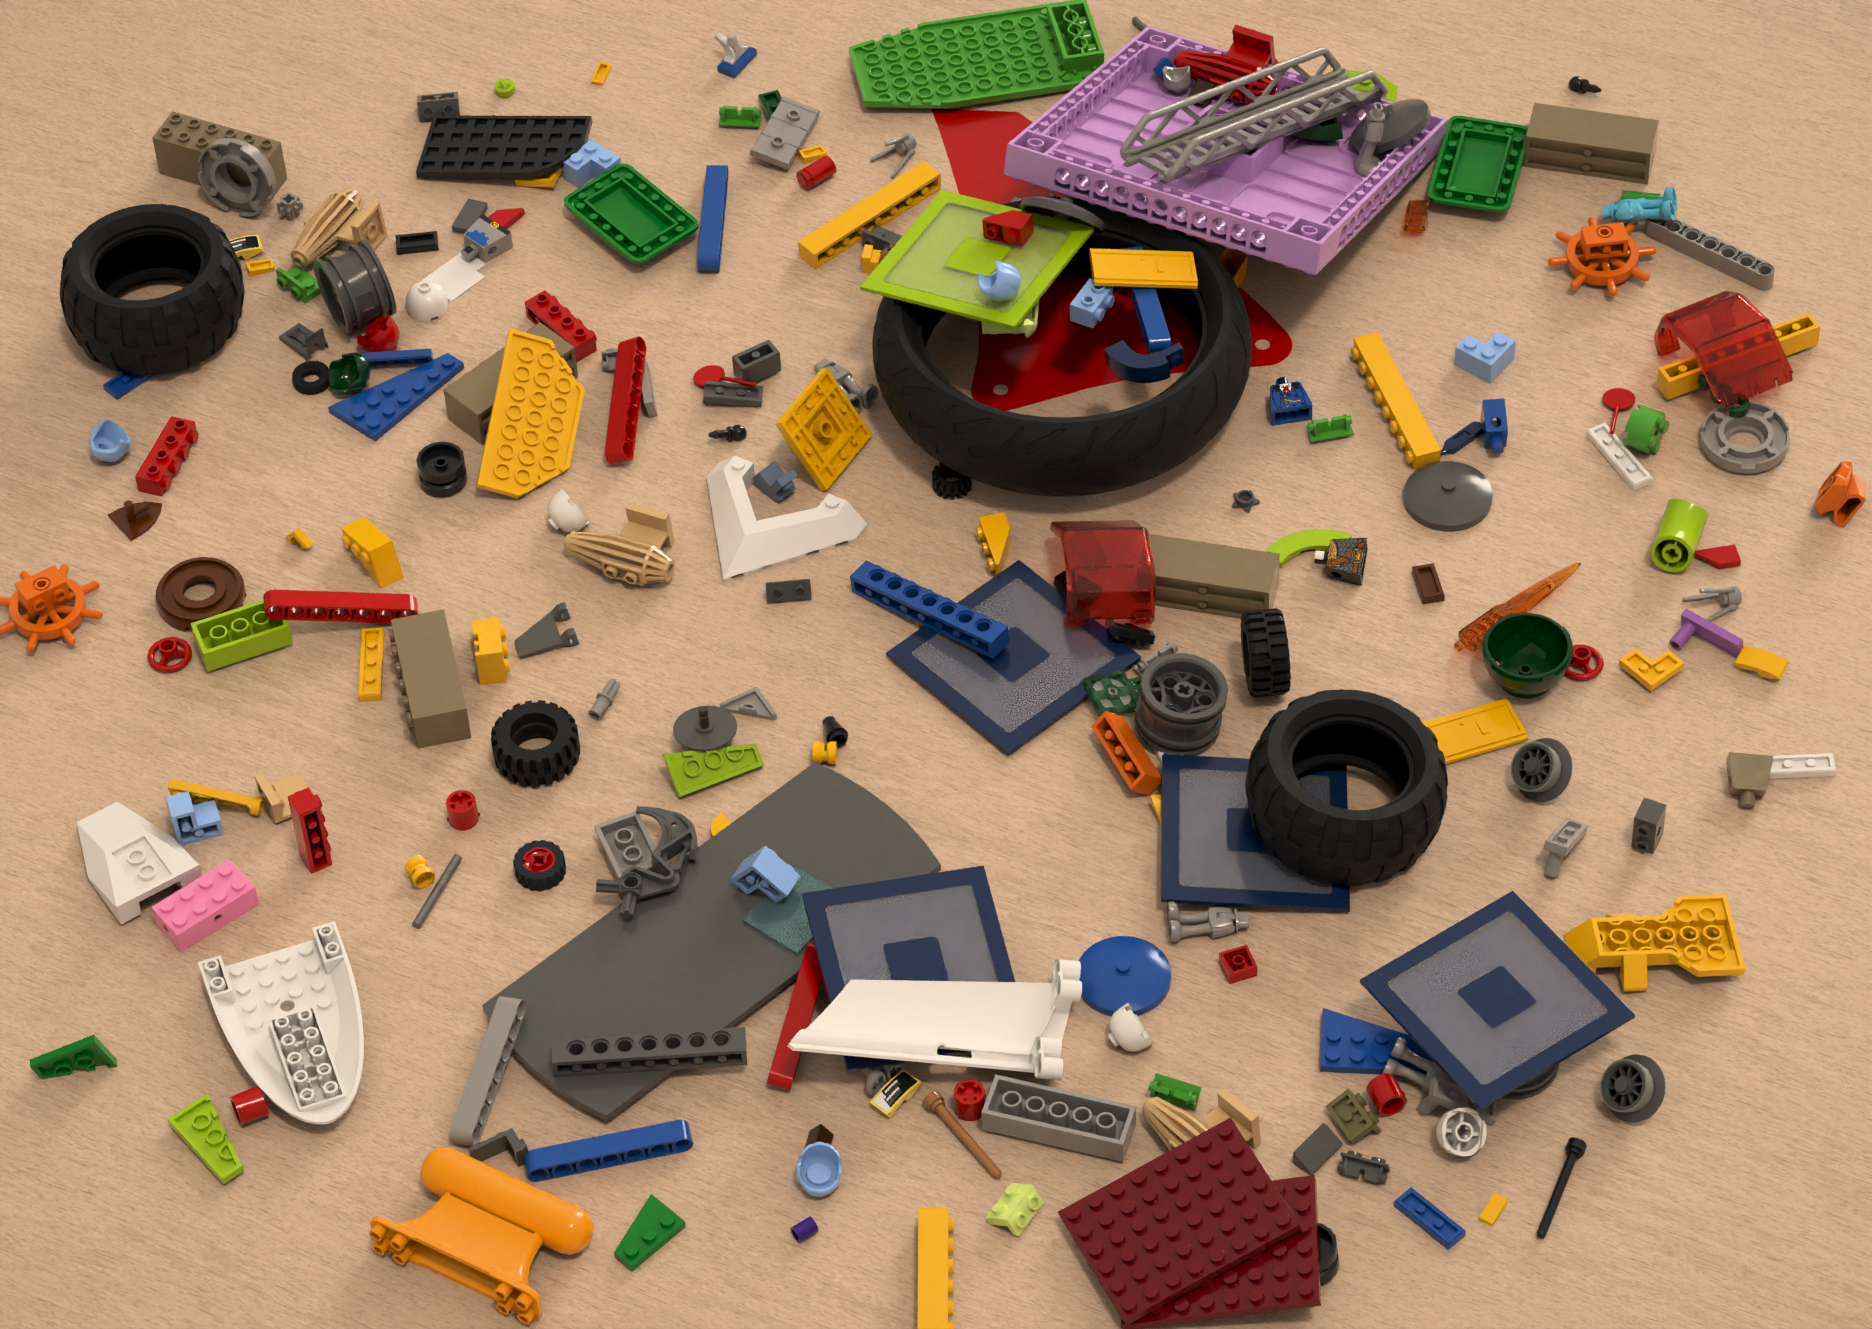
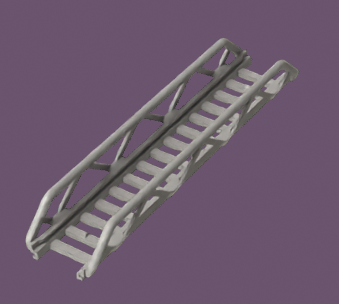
M1320 47L1144 114L1121 146L1120 155L1126 161L1123 164L1126 167L1140 163L1161 174L1158 177L1157 183L1163 185L1386 97L1388 89L1372 70L1349 78L1348 74L1345 73L1346 68L1340 66L1329 49ZM1322 55L1326 59L1314 76H1310L1298 66V64ZM1330 64L1333 72L1326 75L1322 74ZM1290 67L1308 80V82L1272 96L1269 95L1270 91ZM1279 72L1259 97H1256L1243 86ZM1368 79L1375 85L1370 91L1360 93L1350 88V86ZM1235 88L1254 101L1251 104L1220 116H1214L1215 112ZM1224 93L1204 118H1201L1188 108L1190 105ZM1309 102L1321 105V107L1319 108ZM1296 107H1299V108H1301V109H1304V110L1308 111V112L1311 113V114H1307V113H1305V112H1303V111L1297 109ZM1180 109L1199 123L1165 137H1157ZM1167 115L1149 139L1145 140L1140 136V133L1149 121ZM1255 123H1259V124L1265 125V126H1267V127H1266V129H1264V128H1262V127L1256 125ZM1242 128H1244V129H1246V130H1248V131H1251V132L1255 133L1256 135L1253 136V135L1247 133L1246 131L1242 130ZM1136 140L1142 144L1139 147L1130 149ZM1202 144L1206 147L1209 146L1211 147V149L1207 150L1199 145ZM1166 152H1169L1172 155L1178 157V159L1173 158V156L1167 155ZM1194 152V153L1198 154V155L1201 156V157H1196V156L1192 155L1191 153ZM1150 158H1155V159H1157V160H1159V161H1161V162H1163V163H1165V164L1171 166V168L1169 169L1168 167H1166V166H1164V165H1162V164H1160V163H1158V162H1156V161H1154V160H1152V159H1150Z

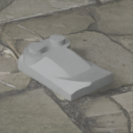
M636 811L594 826L599 845L604 849L618 880H620L622 872L632 865L660 874L652 865L651 853L656 848L640 815L636 814Z

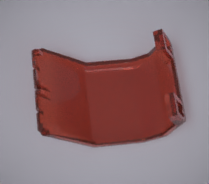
M1724 291L1667 313L1661 318L1655 331L1654 341L1659 356H1664L1681 349L1678 338L1694 352L1716 401H1720L1723 408L1738 403L1737 395L1743 401L1756 396L1757 392L1761 394L1775 388V380H1777L1778 386L1793 380L1792 367L1770 320L1743 294Z
M1135 520L1052 522L1050 530L1060 539L1066 570L1067 602L1066 613L1063 615V625H1086L1089 620L1129 619L1130 624H1152L1155 619L1157 590L1155 565L1147 529Z

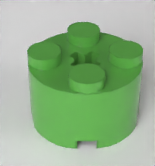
M1638 404L1639 409H1634L1627 421L1624 432L1628 433L1627 439L1623 438V444L1647 454H1656L1661 445L1659 440L1662 433H1666L1669 421L1665 420V413Z

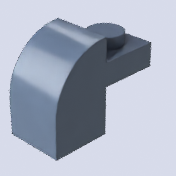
M774 461L752 479L766 496L773 501H780L796 489L792 480L798 474L794 469L785 474L776 461Z

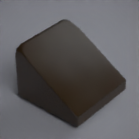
M1198 78L1188 97L1214 88L1216 84ZM1213 97L1198 102V104H1211Z

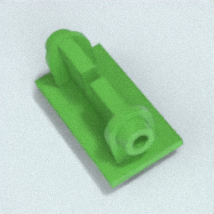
M724 105L719 107V126L759 128L762 116L761 109H757V107H742L741 111H738V106Z
M1343 414L1342 416L1332 417V420L1329 422L1327 418L1311 420V423L1306 425L1311 442L1354 435L1350 425L1352 424L1351 415Z
M1156 1073L1154 1082H1150L1148 1090L1151 1091L1150 1097H1160L1169 1103L1195 1111L1202 1087Z

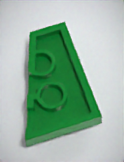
M95 1035L85 1037L30 1059V1067L41 1079L71 1075L73 1070L86 1069L87 1072L95 1071L96 1066L108 1065L109 1068L117 1067V1059Z
M651 1194L614 1252L615 1259L633 1272L686 1227L685 1221Z

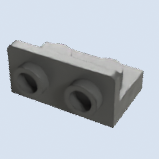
M458 92L419 95L417 97L420 122L432 121L434 115L460 116Z
M875 225L871 231L866 229L862 231V245H873V249L881 251L887 248L889 251L891 249L889 245L892 243L895 246L902 236Z

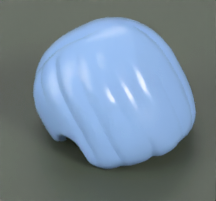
M815 1142L809 1144L801 1151L796 1168L797 1181L804 1191L811 1196L823 1197L832 1193L841 1180V1155L835 1147L828 1143Z

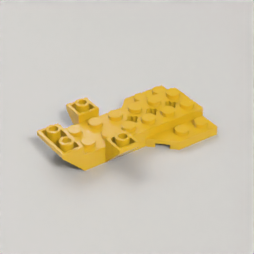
M1726 894L1679 896L1674 905L1660 916L1607 913L1606 918H1591L1568 931L1563 936L1565 944L1594 973H1596L1597 968L1620 967L1619 975L1623 992L1647 991V966L1678 964L1696 977L1744 975L1746 970Z

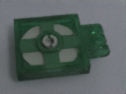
M1124 670L1084 677L1082 685L1100 717L1104 711L1117 715L1135 712L1137 701L1140 697L1139 692L1142 679L1140 677L1128 679Z

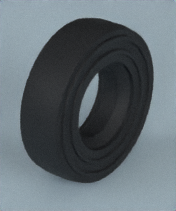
M319 361L301 363L294 369L292 374L295 389L306 395H315L325 391L329 387V368ZM309 374H318L320 376L316 381L307 382L304 380V377Z

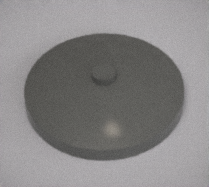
M1407 99L1384 106L1382 141L1377 143L1373 154L1396 148L1419 134L1431 118V111L1426 102L1420 99ZM1366 118L1356 126L1351 135V142L1357 152H1360L1365 140L1362 130Z
M1041 196L1023 197L1020 204L1022 210L1094 227V234L1102 233L1105 225L1097 216L1073 204V200L1066 197H1061V199Z
M1440 461L1427 464L1412 473L1404 487V505L1409 515L1419 524L1437 531L1455 532L1477 525L1488 515L1492 505L1493 493L1488 479L1479 470L1460 462Z

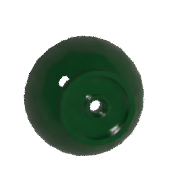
M1511 613L1501 617L1484 635L1482 641L1483 662L1489 675L1505 692L1517 698H1535L1544 694L1563 678L1571 664L1573 644L1566 628L1551 618L1533 613Z

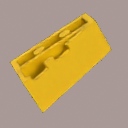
M363 517L341 528L344 546L350 549L380 588L404 577L392 540L369 520Z
M499 617L472 620L475 657L480 685L507 682L506 672H510L509 659H504V656L508 655L507 643L502 642V639H506L505 626H500Z

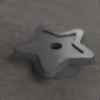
M1241 490L1238 493H1233L1236 500L1232 504L1233 508H1242L1249 513L1252 506L1260 503V500L1254 498L1251 490Z

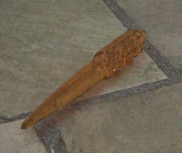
M1574 563L1537 582L1507 602L1492 607L1458 631L1459 641L1454 643L1455 648L1458 651L1464 647L1476 651L1478 649L1477 646L1482 647L1483 637L1487 630L1500 620L1501 617L1511 613L1528 612L1566 581L1580 567L1581 563Z

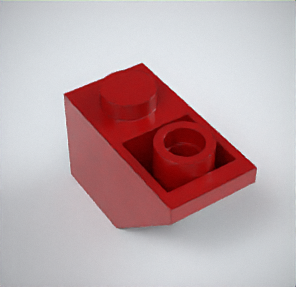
M1011 210L986 217L982 220L984 238L1023 247L1034 232L1033 216L1028 213Z

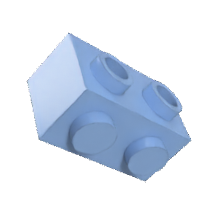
M1089 279L1070 303V321L1094 328L1098 321H1102L1108 308H1112L1114 304L1113 286H1094L1093 279Z

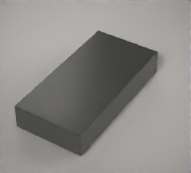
M468 198L452 225V231L464 234L480 216L485 214L488 209L487 203Z

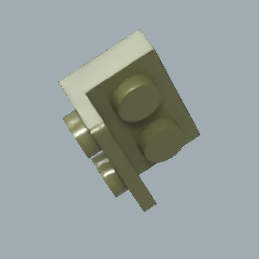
M1347 1089L1325 1107L1349 1141L1354 1145L1372 1130L1377 1134L1380 1133L1381 1130L1377 1126V1123L1380 1121L1371 1110L1367 1112L1364 1107L1367 1103L1359 1093L1355 1095Z

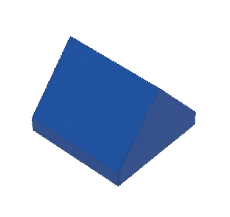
M1161 58L1152 69L1163 83V68L1165 66L1174 67L1167 58Z

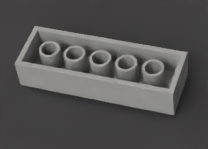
M996 1074L981 1112L982 1130L1121 1162L1124 1161L1136 1126V1106Z

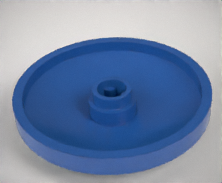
M1131 936L1110 937L1093 944L1079 959L1081 963L1079 981L1082 982L1081 998L1088 1006L1101 1014L1112 1017L1114 1012L1120 1007L1129 1003L1134 1015L1139 1016L1156 1008L1169 992L1171 985L1169 962L1158 947L1146 940Z

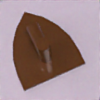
M128 500L124 502V507L108 514V517L132 541L147 532L156 523L161 513L162 503L144 501L133 504L132 501Z

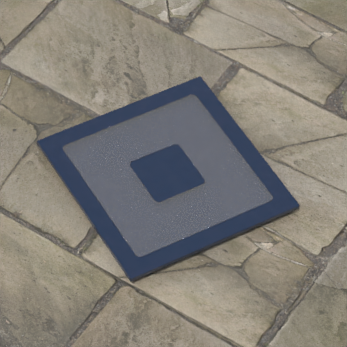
M1020 560L958 602V604L967 606L969 609L984 614L988 618L1001 622L1008 627L1010 643L994 659L925 626L886 652L887 657L1007 755H1010L1089 698L1088 689L1091 685H1094L1101 679H1115L1141 659V656L1124 642L1112 638V635L1109 634L1105 627L1082 609L1075 613L1072 612L1059 591Z
M1162 754L1161 902L1174 901L1176 903L1350 912L1349 885L1320 882L1297 873L1285 866L1279 858L1274 857L1264 847L1263 838L1256 834L1253 829L1248 808L1245 783L1250 759ZM1321 765L1311 768L1297 777L1303 788L1316 799L1334 807L1348 809L1347 765Z
M984 866L802 893L830 1004L850 980L1015 982ZM949 1049L937 1050V1054L943 1056L971 1052ZM843 1055L847 1072L910 1062Z
M1514 891L1509 892L1360 979L1361 985L1479 1110L1484 1109L1635 1018V1014Z

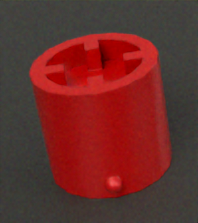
M458 790L448 796L446 807L448 813L447 821H449L450 825L459 831H466L476 826L480 813L477 809L475 796L466 790Z
M1392 1074L1379 1075L1372 1079L1366 1087V1091L1377 1109L1376 1113L1381 1116L1394 1115L1401 1111L1407 1103L1405 1092L1402 1091Z
M975 1079L962 1080L954 1088L955 1113L959 1119L964 1121L980 1119L986 1101L985 1088L981 1082Z
M258 1086L230 1097L233 1110L241 1126L269 1115L265 1099Z

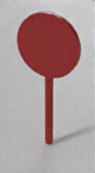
M717 365L705 366L696 371L693 376L694 383L701 387H704L705 381L721 382L722 380L753 387L756 386L755 382L726 377L724 369Z
M1613 388L1603 394V403L1607 407L1614 409L1610 434H1614L1618 411L1628 409L1635 403V395L1623 388Z

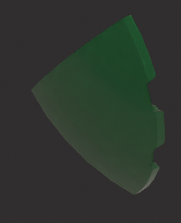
M1336 117L1290 134L1310 140L1330 141L1343 139L1341 122Z

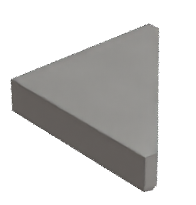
M757 687L720 703L721 708L731 713L769 720L777 719L776 712Z

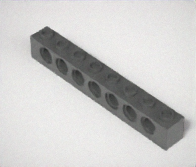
M745 1027L647 1034L635 1033L631 1035L600 1037L587 1036L584 1038L552 1040L554 1077L747 1065Z

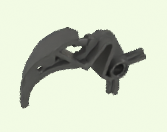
M637 806L636 814L651 816L661 826V840L655 851L651 853L652 865L660 874L632 865L622 872L620 880L598 879L596 881V892L619 894V897L622 899L620 916H624L625 919L629 920L630 917H634L636 903L642 898L664 892L670 893L675 890L680 883L679 875L682 873V865L688 851H690L689 860L696 862L698 854L696 831L692 822L682 814L661 808ZM679 854L676 862H667L668 860L672 859L673 857Z

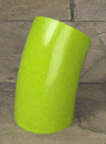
M1670 499L1651 547L1653 562L1662 570L1672 573L1681 572L1688 568L1693 560L1709 513L1691 502Z

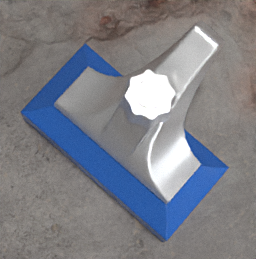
M721 33L714 37L725 50V58L717 66L718 72L735 79L756 57L757 50L741 42L738 43L734 33L728 34L727 38Z

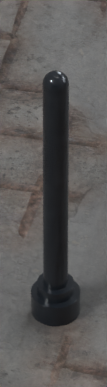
M1572 1137L1568 1139L1565 1147L1567 1158L1537 1230L1538 1238L1543 1239L1546 1237L1575 1162L1585 1153L1587 1144L1579 1138Z

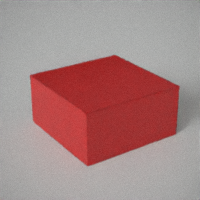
M1247 945L1219 953V963L1229 984L1257 976L1258 967Z

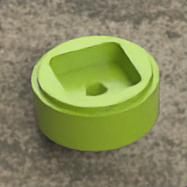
M500 79L494 85L495 93L499 97H509L515 93V84L511 79Z

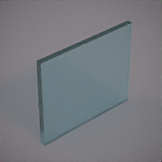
M796 866L794 870L800 875V878L788 896L775 903L766 895L742 921L766 936L769 940L776 942L798 956L806 948L807 943L813 941L802 893L833 888Z

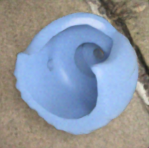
M995 261L994 263L997 268L995 273L989 277H984L981 273L977 275L978 288L986 297L992 300H1010L1017 295L1020 289V273L1013 265Z
M105 419L100 421L91 432L89 438L90 450L93 456L100 461L116 462L127 453L131 440L123 428Z

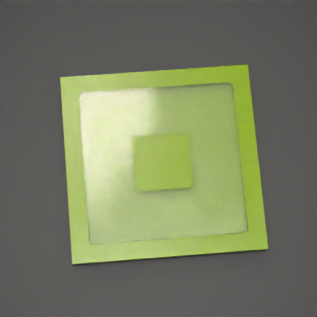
M941 190L863 282L860 290L1015 330L1094 232V227ZM1015 210L1032 214L1034 232L1023 247L984 238L982 220L989 216ZM995 261L1013 265L1020 273V289L1017 295L1010 300H992L986 297L978 288L977 275L981 273L982 276L989 277L997 271Z

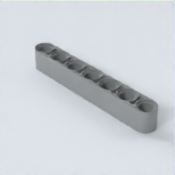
M1646 219L1645 234L1649 238L1758 290L1766 291L1772 288L1775 271L1772 264L1678 219L1674 221Z
M503 996L498 998L450 1129V1141L452 1143L473 1146L480 1141L525 1016V1000Z

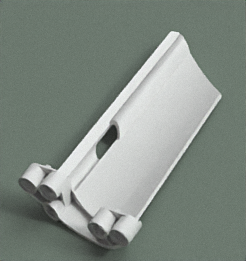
M1055 959L1052 983L850 980L813 1023L806 1029H801L794 1036L788 1047L793 1051L1032 1072L1035 1078L1061 1080L1063 1074V1060L1060 1059L1062 1039L1072 1002H1080L1082 995V982L1079 981L1081 963L1080 961ZM937 1050L971 1051L972 1057L938 1055Z

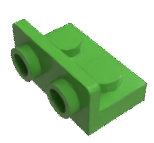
M295 265L286 272L280 267L276 269L278 285L282 289L288 290L294 298L300 299L306 304L321 294L317 280L302 268Z

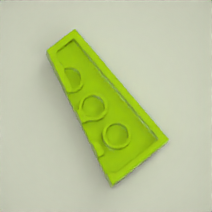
M756 744L722 747L709 751H685L662 754L678 797L764 765Z
M208 1093L168 1118L171 1128L223 1184L244 1172L243 1166L227 1136L224 1126H222Z

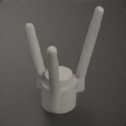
M905 133L901 137L886 142L885 146H893L870 159L873 162L895 149L899 154H906L890 177L892 179L898 174L910 156L915 154L916 140L910 134Z
M1731 586L1726 588L1700 589V593L1708 594L1688 596L1682 599L1683 601H1694L1719 597L1720 603L1727 607L1707 618L1711 622L1729 611L1736 610V604L1742 602V595L1737 586Z

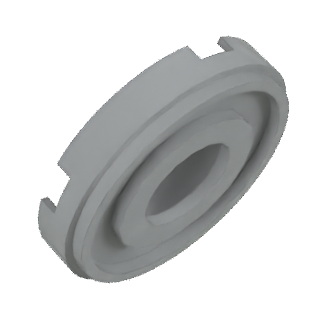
M222 138L212 142L199 156L197 162L200 163L199 182L207 196L226 212L231 209L240 212L239 216L242 217L254 216L262 212L273 200L276 192L274 171L266 157L251 144L239 139ZM228 163H234L241 167L250 178L251 185L242 186L236 183L228 173Z
M1750 401L1748 414L1741 418H1733L1729 416L1730 407H1740L1741 405L1722 404L1713 409L1706 416L1702 424L1701 446L1704 453L1714 464L1732 473L1758 474L1770 470L1785 458L1790 442L1789 426L1783 416L1767 405ZM1745 432L1755 435L1760 440L1761 445L1748 449L1740 448L1731 444L1728 440L1736 433Z

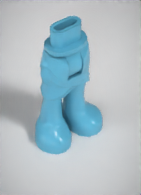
M1667 187L1663 197L1659 199L1638 198L1619 200L1617 203L1616 201L1612 202L1611 205L1603 206V220L1612 219L1615 222L1645 221V219L1674 221L1676 218L1675 212L1677 211L1676 190L1674 187Z

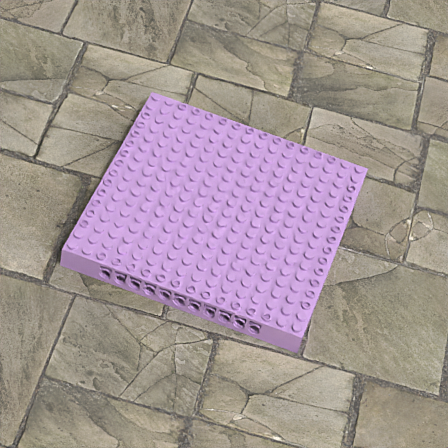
M1147 26L1007 144L1004 175L1010 176L1014 180L1029 182L1033 186L1048 188L1055 193L1066 194L1073 199L1088 201L1092 205L1106 207L1110 211L1125 213L1129 217L1141 218L1148 223L1165 226L1169 230H1178L1188 236L1203 238L1207 242L1218 243L1228 249H1237L1247 255L1261 257L1268 262H1277L1287 268L1302 270L1306 274L1316 275L1439 153L1447 129L1448 119L1431 114L1429 123L1415 137L1396 148L1373 154L1379 158L1380 162H1378L1374 170H1370L1367 177L1357 172L1355 163L1359 152L1355 150L1351 142V135L1356 126L1368 116L1364 110L1369 114L1370 110H1373L1375 102L1381 103L1383 107L1394 103L1385 99H1379L1336 116L1337 120L1341 122L1343 139L1330 141L1310 140L1288 135L1160 185L1157 181L1161 174L1140 163L1130 167L1124 166L1123 164L1126 161L1121 158V146L1144 114L1188 98L1196 81L1191 78L1190 86L1185 88L1183 93L1176 94L1164 86L1162 80L1152 69L1161 58H1167L1176 67L1174 59L1176 54H1180L1181 51L1226 55L1228 51ZM1267 63L1265 68L1270 67L1272 65ZM1287 70L1278 81L1276 94L1289 89L1288 86L1292 88L1308 82V80L1297 72ZM1279 72L1272 74L1271 76L1274 78ZM1214 96L1211 104L1201 105L1196 103L1188 106V108L1201 118H1204L1220 97ZM1227 98L1215 112L1214 116H1220L1247 104L1237 103ZM1309 102V103H1311V104H1313V105H1315V106H1321V105H1319V104H1315V103H1313V102ZM1180 109L1157 137L1162 138L1199 123ZM1167 115L1149 121L1140 133V136L1145 140L1149 139ZM1255 123L1256 125H1258V126H1260V127H1262V128H1264V129H1266V127H1267V126H1265V125H1261V124H1259V123ZM1242 128V130L1246 131L1247 133L1253 136L1256 135L1255 133ZM1136 140L1130 149L1139 147L1142 144ZM1202 144L1199 145L1207 150L1211 149V147L1209 146L1206 147ZM1166 152L1167 155L1173 156V158L1178 159V157L1172 155L1169 152ZM1194 152L1191 153L1192 155H1194V156H1196V157H1201V156H1199L1198 154H1196V153H1194ZM1150 158V159H1152V160H1154V161H1156V162H1158V163H1160V164H1162V165L1168 167L1169 169L1171 168V166H1169V165H1167V164H1165V163H1163V162H1161V161H1159V160H1157V159H1155V158Z

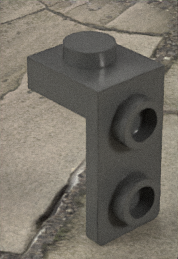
M512 1128L505 1132H500L483 1142H477L468 1149L469 1156L481 1162L508 1150L518 1167L525 1164L524 1155L528 1152L525 1141L523 1139L519 1140Z

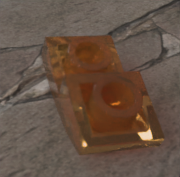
M1409 200L1404 231L1416 234L1426 230L1428 213L1431 208L1430 200Z

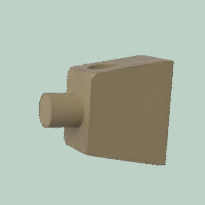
M1728 753L1726 767L1730 794L1741 796L1740 806L1742 808H1754L1755 797L1762 798L1764 796L1773 763V756Z

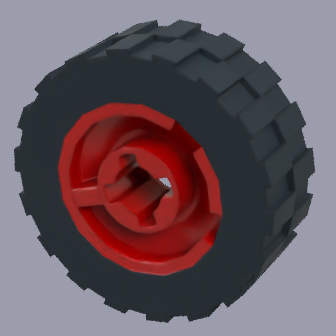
M535 840L524 844L515 853V860H513L515 876L518 883L522 884L524 888L539 892L550 890L552 887L559 885V882L566 875L564 853L558 845L551 841Z

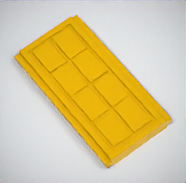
M1089 249L1094 286L1198 289V279L1192 252Z
M1507 698L1423 722L1435 734L1439 750L1444 754L1445 765L1528 741L1527 732Z

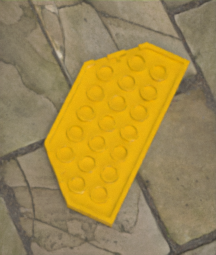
M511 328L508 331L476 483L477 488L518 499L566 472L570 467L585 389L581 383L578 384L572 375L573 371L565 359L560 357L555 349L556 346L550 339Z

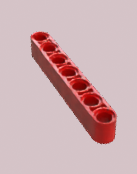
M640 336L618 344L605 445V457L610 465L632 460L634 456L647 351L646 343Z
M269 590L263 596L265 615L273 620L391 623L392 619L418 614L417 599L411 594Z
M808 942L767 1080V1085L789 1091L793 1084L802 1051H793L788 1047V1044L801 1029H806L810 1025L823 980L815 945L811 942Z

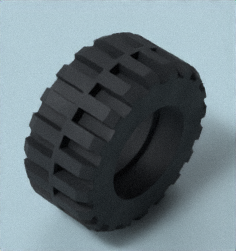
M1277 608L1244 612L1241 616V647L1249 694L1253 697L1286 694L1290 691L1291 667L1283 613Z
M532 700L525 701V704L522 705L518 703L513 706V709H507L503 712L502 717L496 720L495 726L492 728L491 743L496 768L499 769V772L504 777H508V780L515 784L519 782V785L525 787L527 785L540 787L542 784L548 786L553 784L555 780H562L564 775H568L573 770V766L578 763L580 743L577 724H575V719L571 714H568L566 709L563 707L558 708V705L550 702L547 704L543 700L533 703ZM533 738L552 740L549 745L540 749L529 750L519 747L523 742Z

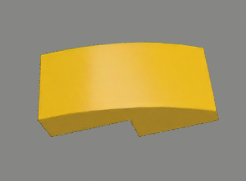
M1743 646L1734 663L1737 669L1757 671L1762 678L1780 680L1789 661L1766 650Z

